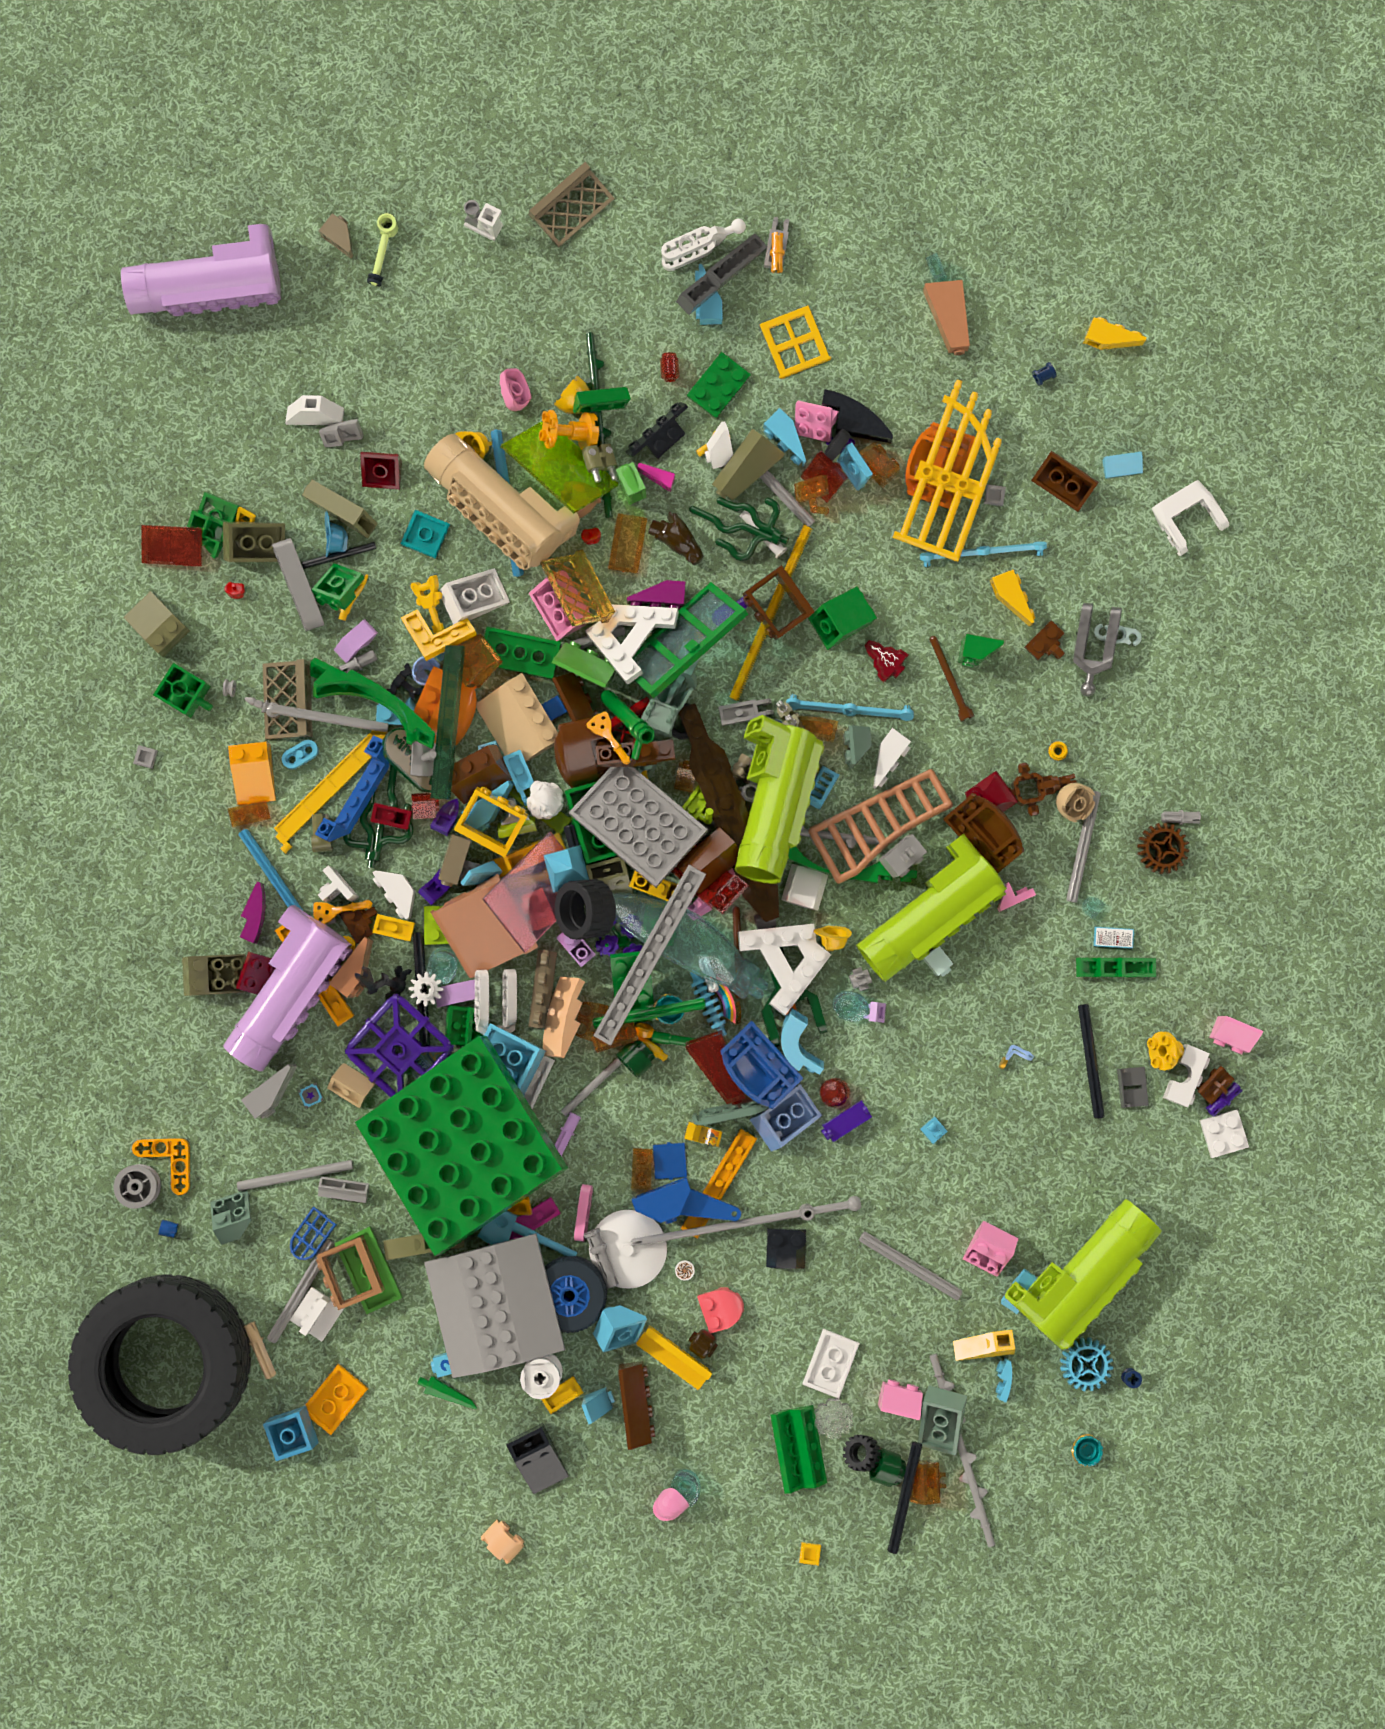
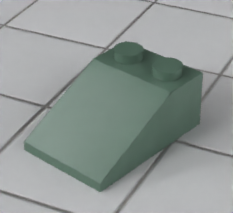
M933 1386L928 1387L923 1401L918 1442L923 1447L956 1456L967 1396Z

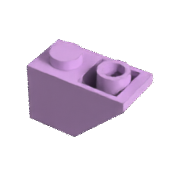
M563 932L556 937L580 967L596 955L583 939H570Z

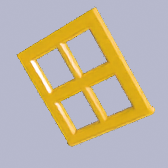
M809 306L760 324L780 374V379L831 360V356H829ZM805 316L811 332L795 337L789 321ZM785 324L791 340L776 345L769 329ZM814 339L821 356L805 361L799 345ZM794 347L800 364L785 369L779 353Z

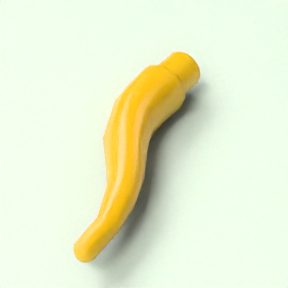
M368 574L364 576L365 579L354 591L356 598L362 592L367 582ZM356 598L346 610L340 609L341 612L338 619L346 621Z
M625 1024V1028L638 1040H641L656 1058L662 1061L668 1058V1055L648 1038L637 1036L634 1033V1029Z

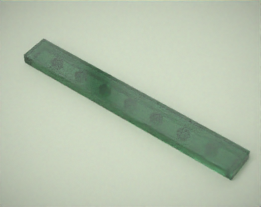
M445 645L431 799L450 800L465 655L464 646Z

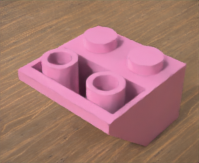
M983 1221L976 1230L963 1260L998 1277L1013 1257L1018 1238Z

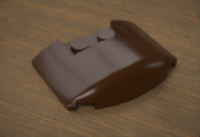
M593 717L562 723L558 726L559 732L554 740L556 764L563 780L571 788L597 782L610 768L597 766L595 747L611 745V743L605 737L596 735L587 728V723Z
M974 793L943 818L958 836L965 834L979 854L991 864L997 873L1024 852L1019 833L1007 815L995 804Z

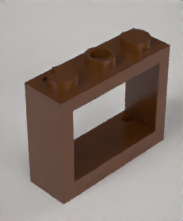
M782 565L742 593L744 603L754 610L756 620L764 624L766 627L765 632L774 640L779 639L815 612ZM774 577H776L801 612L800 616L779 631L752 595V593Z

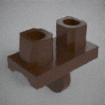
M1222 1066L1218 1069L1214 1068L1210 1072V1078L1206 1082H1201L1200 1086L1197 1087V1092L1210 1105L1221 1094L1226 1095L1228 1093L1226 1088L1235 1080Z

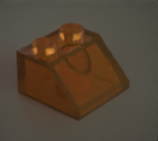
M873 442L859 452L873 473L871 477L882 489L899 474V463L894 458L890 459L886 455V450L881 445H876Z
M478 634L457 645L445 659L464 685L473 688H480L503 662L482 634Z

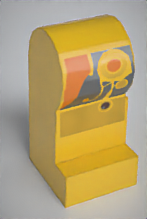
M689 1121L684 1139L719 1147L723 1132L703 1125H695Z

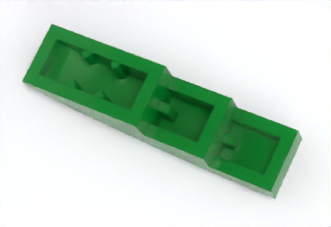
M1079 957L1076 958V977H1156V958Z

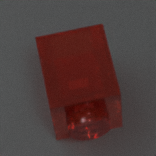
M434 793L411 794L413 819L436 818V811H439V799L435 800Z

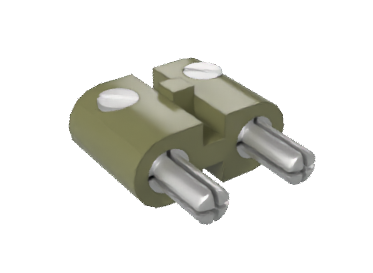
M601 444L599 447L597 445L587 446L581 450L587 471L593 474L596 483L601 482L599 470H602V472L609 471L613 481L618 479L615 470L618 465L611 444Z
M782 701L776 703L777 713L783 720V724L806 729L800 721L801 717L799 714L795 713L788 703Z

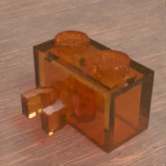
M919 1460L910 1502L921 1505L940 1503V1488H946V1484L940 1483V1478L946 1477V1473L939 1472V1462Z

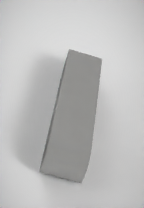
M291 538L272 544L305 631L323 626L322 616Z

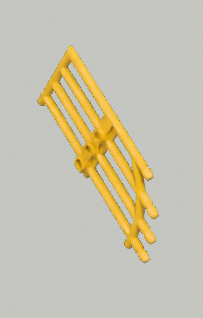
M961 380L955 382L950 397L947 395L943 397L942 402L946 403L947 406L927 461L920 460L914 479L919 480L901 532L895 531L892 537L959 562L1002 443V439L996 438L991 449L986 434L992 410L986 409L981 423L972 413L978 398L977 392H972L966 407L957 402L959 390L962 387ZM953 409H956L963 414L943 469L933 464ZM970 421L977 434L963 473L960 475L951 470ZM982 443L987 462L979 482L969 478ZM927 483L936 486L937 489L920 536L916 539L908 536V532ZM947 490L955 493L935 546L925 541L943 492ZM963 496L973 501L955 551L951 552L943 549Z

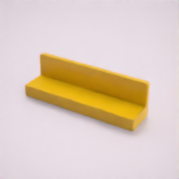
M650 1325L636 1343L637 1346L697 1390L712 1375L710 1369Z

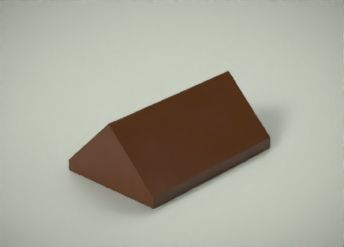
M1052 450L1031 480L1077 512H1079L1099 483Z
M719 827L689 851L679 862L677 868L684 874L690 864L706 873L704 880L697 890V893L700 894L736 864L739 848Z

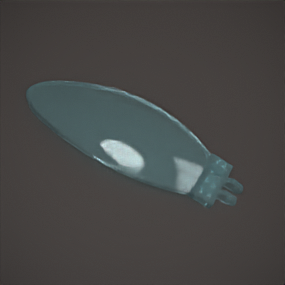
M632 893L613 894L616 902L615 921L645 944L668 901ZM686 910L662 956L700 977L728 987L742 999L746 998L748 994H751L756 999H762L764 995L763 990H767L769 984L763 978L757 977L761 969L747 958L744 959L735 945L713 924L693 911Z

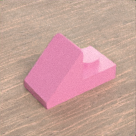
M1006 883V895L1000 899L997 909L1000 912L1035 896L1034 889L1028 890L1027 887L1016 891L1017 895L1015 896L1010 883Z

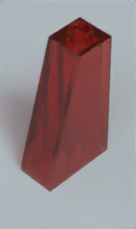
M719 1030L687 1041L685 1043L687 1052L726 1104L732 1103V1105L741 1103L745 1098V1093L729 1075L720 1052L727 1045L723 1031Z

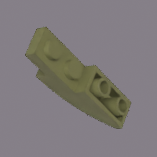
M422 1234L383 1241L386 1260L432 1253ZM464 1240L450 1250L464 1248Z

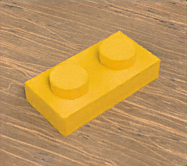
M377 914L372 933L411 942L415 923Z

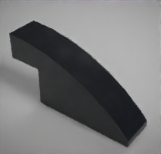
M824 389L821 406L839 411L835 434L844 429L851 437L891 444L893 434L873 411L849 396Z

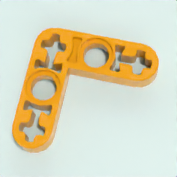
M142 1139L134 1142L132 1152L137 1157L171 1156V1189L173 1193L183 1195L189 1191L190 1145L186 1139ZM150 1142H153L151 1147L153 1154H150L151 1150H144L143 1154H141L140 1150H137V1146H140L141 1143L143 1146H151ZM159 1142H163L166 1145L164 1153H159L156 1150V1145ZM179 1142L185 1145V1149L181 1151V1156L186 1155V1159H175V1155L179 1156V1149L175 1148L176 1145H179ZM179 1161L184 1162L186 1165L183 1172L176 1170V1164ZM186 1174V1178H182V1184H185L186 1187L180 1192V1189L176 1188L180 1178H175V1175L181 1176Z

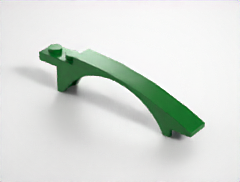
M317 658L310 662V676L317 679L313 687L314 697L352 695L375 701L389 709L400 720L405 730L407 744L412 745L417 741L431 749L434 747L435 732L404 702L382 686L352 669L345 673Z
M796 846L789 849V861L832 876L828 869L822 868L807 859ZM878 861L848 880L877 884L878 876L883 881H892L893 877L881 862ZM910 870L905 876L894 878H900V882L912 883V879L915 880L917 878V871Z

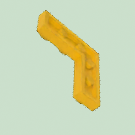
M418 609L401 617L403 624L426 661L477 635L468 618L433 635Z

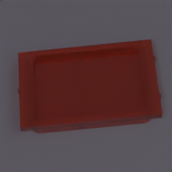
M141 525L142 563L201 567L202 528Z

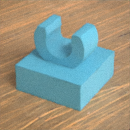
M935 1116L920 1128L932 1144L948 1132Z

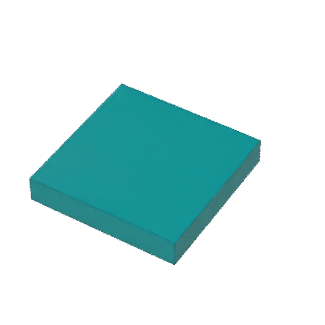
M415 510L400 544L436 559L450 524Z

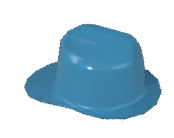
M326 511V557H328V553L345 552L347 550L348 536L342 526L330 522L328 512Z

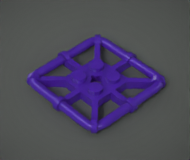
M393 994L371 1018L368 1017L366 1019L365 1025L349 1041L347 1048H345V1054L369 1077L371 1083L374 1082L389 1097H392L396 1092L379 1077L386 1067L390 1068L397 1075V1088L399 1092L404 1088V1073L410 1066L422 1076L448 1058L452 1051H454V1045L429 1021L430 1019L427 1016L424 1017L411 1003L399 994ZM393 1005L394 1026L386 1034L377 1025V1022ZM399 1005L419 1022L411 1033L400 1023ZM424 1026L444 1046H423L414 1036ZM370 1029L382 1039L375 1047L355 1048ZM395 1045L402 1046L403 1054L395 1053ZM423 1052H443L428 1070H425L415 1061ZM356 1054H375L383 1064L374 1072Z

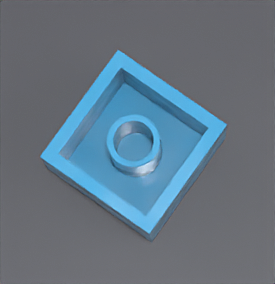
M306 1406L270 1417L263 1423L276 1461L312 1450L319 1443Z

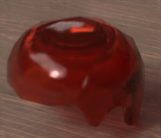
M831 1078L822 1084L819 1095L822 1102L828 1105V1107H839L844 1105L850 1098V1088L844 1080Z

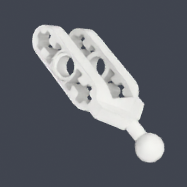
M735 219L731 226L726 228L703 226L666 242L661 249L663 268L667 271H674L709 255L727 235L744 232L746 229L745 222L742 219ZM701 233H704L705 235H708V236H706V237H701ZM684 241H691L690 243L682 246V243ZM692 253V256H691L690 258H685V257H684V256H686V255ZM667 261H668V262H672V261H673V265H672V266H671L669 263H668V264H666V263H667Z
M504 969L502 977L503 1026L497 1027L510 1033L515 1030L517 1020V974L515 969ZM476 970L475 1024L476 1031L484 1035L489 1023V974L487 970Z

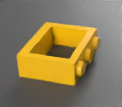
M477 787L454 830L505 858L528 814L525 813L526 810L524 808L508 804L509 801L502 796L497 798L491 794L492 791L489 789ZM479 796L520 818L505 845L465 823Z

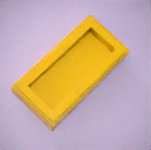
M572 1376L561 1383L550 1397L541 1400L549 1413L552 1414L584 1392L575 1377Z

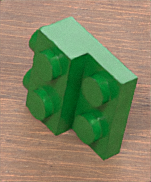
M333 563L311 590L316 602L320 605L327 603L336 611L339 609L346 610L356 598L354 591L365 578L360 572Z

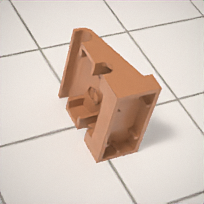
M499 874L476 885L474 890L468 893L464 892L444 903L442 908L430 911L469 978L475 977L476 970L488 971L523 953L527 954L538 948L536 938Z

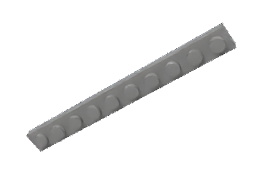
M690 864L688 865L594 1034L596 1038L612 1045L704 880L706 873Z

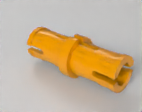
M774 232L771 234V272L775 273L777 270L776 273H782L783 256L785 255V250H783L784 234L780 232L778 235V232Z

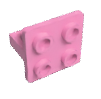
M797 401L795 407V428L797 434L830 442L832 427L838 419L839 411H835L830 407Z

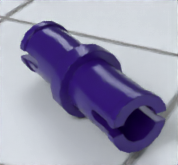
M1233 1082L1227 1088L1228 1093L1226 1095L1221 1094L1212 1105L1205 1107L1209 1114L1215 1117L1219 1111L1225 1106H1229L1231 1101L1243 1091L1237 1083Z

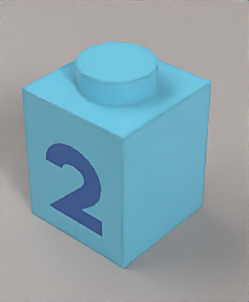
M447 1353L433 1357L431 1368L432 1372L437 1374V1378L452 1374Z

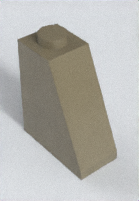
M451 833L438 879L442 880L441 884L450 887L453 884H458L471 843L470 839Z

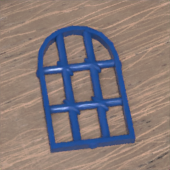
M312 1207L290 1240V1250L293 1256L299 1260L313 1258L337 1224L317 1208ZM315 1210L319 1214L311 1224L307 1219ZM320 1216H323L326 1221L318 1230L315 1227V1223ZM330 1222L333 1226L325 1235L322 1233L323 1229ZM306 1223L308 1225V1229L305 1232V1234L302 1237H300L297 1233ZM313 1229L316 1231V1235L309 1244L305 1241L306 1236ZM321 1235L323 1240L315 1249L313 1243ZM296 1236L299 1239V1242L295 1246V1248H293V1241ZM303 1242L307 1246L299 1257L295 1252ZM309 1249L314 1251L309 1257L304 1258Z

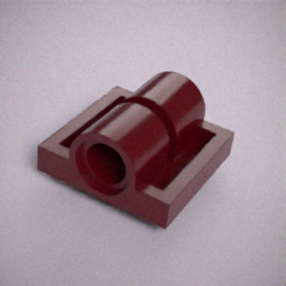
M248 951L236 988L258 995L276 969L269 964L272 958Z

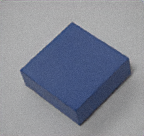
M558 695L541 704L551 721L567 713Z

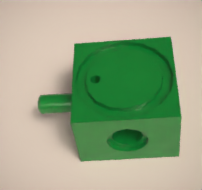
M175 663L171 665L153 696L189 718H192L199 706L207 711H211L213 708L211 703L204 700L211 686Z

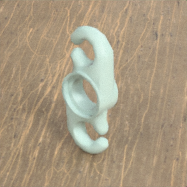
M1099 624L1095 627L1094 634L1099 640L1106 641L1107 633L1104 636L1099 634V630L1103 627V624ZM1108 625L1104 626L1106 631L1108 630ZM1119 625L1123 638L1117 640L1116 644H1131L1129 639L1131 634L1137 636V639L1133 642L1134 646L1141 642L1142 637L1138 630Z

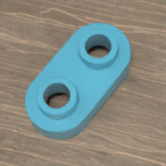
M304 740L284 752L282 763L289 769H296L314 759L318 755L319 748L312 740ZM312 747V752L306 753V748ZM292 756L296 758V761L294 763L289 762V759Z

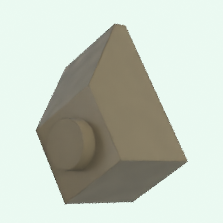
M332 213L320 228L319 233L322 238L349 258H352L353 249L350 229L347 225L348 222L339 215L337 217Z

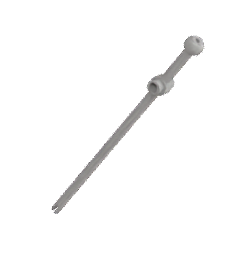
M852 1196L848 1201L812 1207L810 1204H803L798 1210L634 1238L631 1242H641L632 1243L631 1245L651 1244L801 1217L803 1220H811L815 1214L843 1209L857 1211L861 1208V1202L859 1197Z

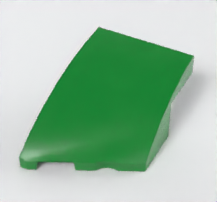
M204 492L199 509L192 510L186 528L211 554L210 556L216 559L223 547V522H235L238 507L241 506L209 492ZM207 502L215 507L209 514L203 512ZM216 511L220 518L211 514Z

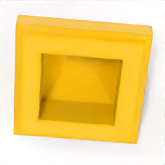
M238 507L235 522H246L241 519L245 516L250 518L249 522H255V514L242 507Z

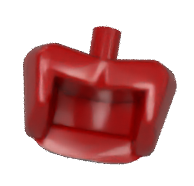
M598 528L582 530L581 538L584 543L593 545L600 541L601 532Z
M228 582L224 591L229 597L240 599L244 596L245 586L242 583Z

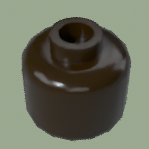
M701 1329L698 1333L694 1331L688 1340L691 1343L689 1346L690 1351L702 1359L710 1358L718 1346L716 1343L717 1338L705 1329Z

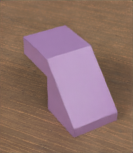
M364 619L340 640L334 651L345 663H348L360 649L371 643L378 632Z
M475 979L442 986L441 988L444 990L438 991L442 998L435 997L437 1008L474 1000Z

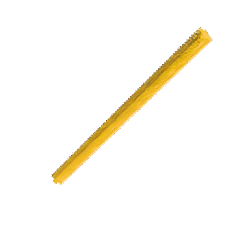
M803 525L793 548L794 550H792L785 567L790 577H792L791 575L795 571L794 568L796 569L797 567L795 564H798L796 562H799L797 560H799L798 558H800L804 550L803 547H805L804 545H806L805 543L809 539L808 536L810 535L808 534H811L809 532L812 529L807 525ZM779 582L766 610V615L770 620H773L772 618H774L773 616L777 612L776 609H778L777 607H779L778 605L782 601L781 598L783 599L784 597L782 594L786 592ZM761 623L749 653L737 677L738 679L729 696L735 701L739 700L740 693L742 694L741 691L743 690L741 689H744L743 687L746 685L745 680H747L746 678H748L747 676L751 672L750 669L752 670L753 668L752 665H754L753 663H755L754 661L758 657L757 652H760L758 650H761L759 648H761L760 646H762L761 644L765 640L764 637L767 635L765 632L766 627L763 623Z

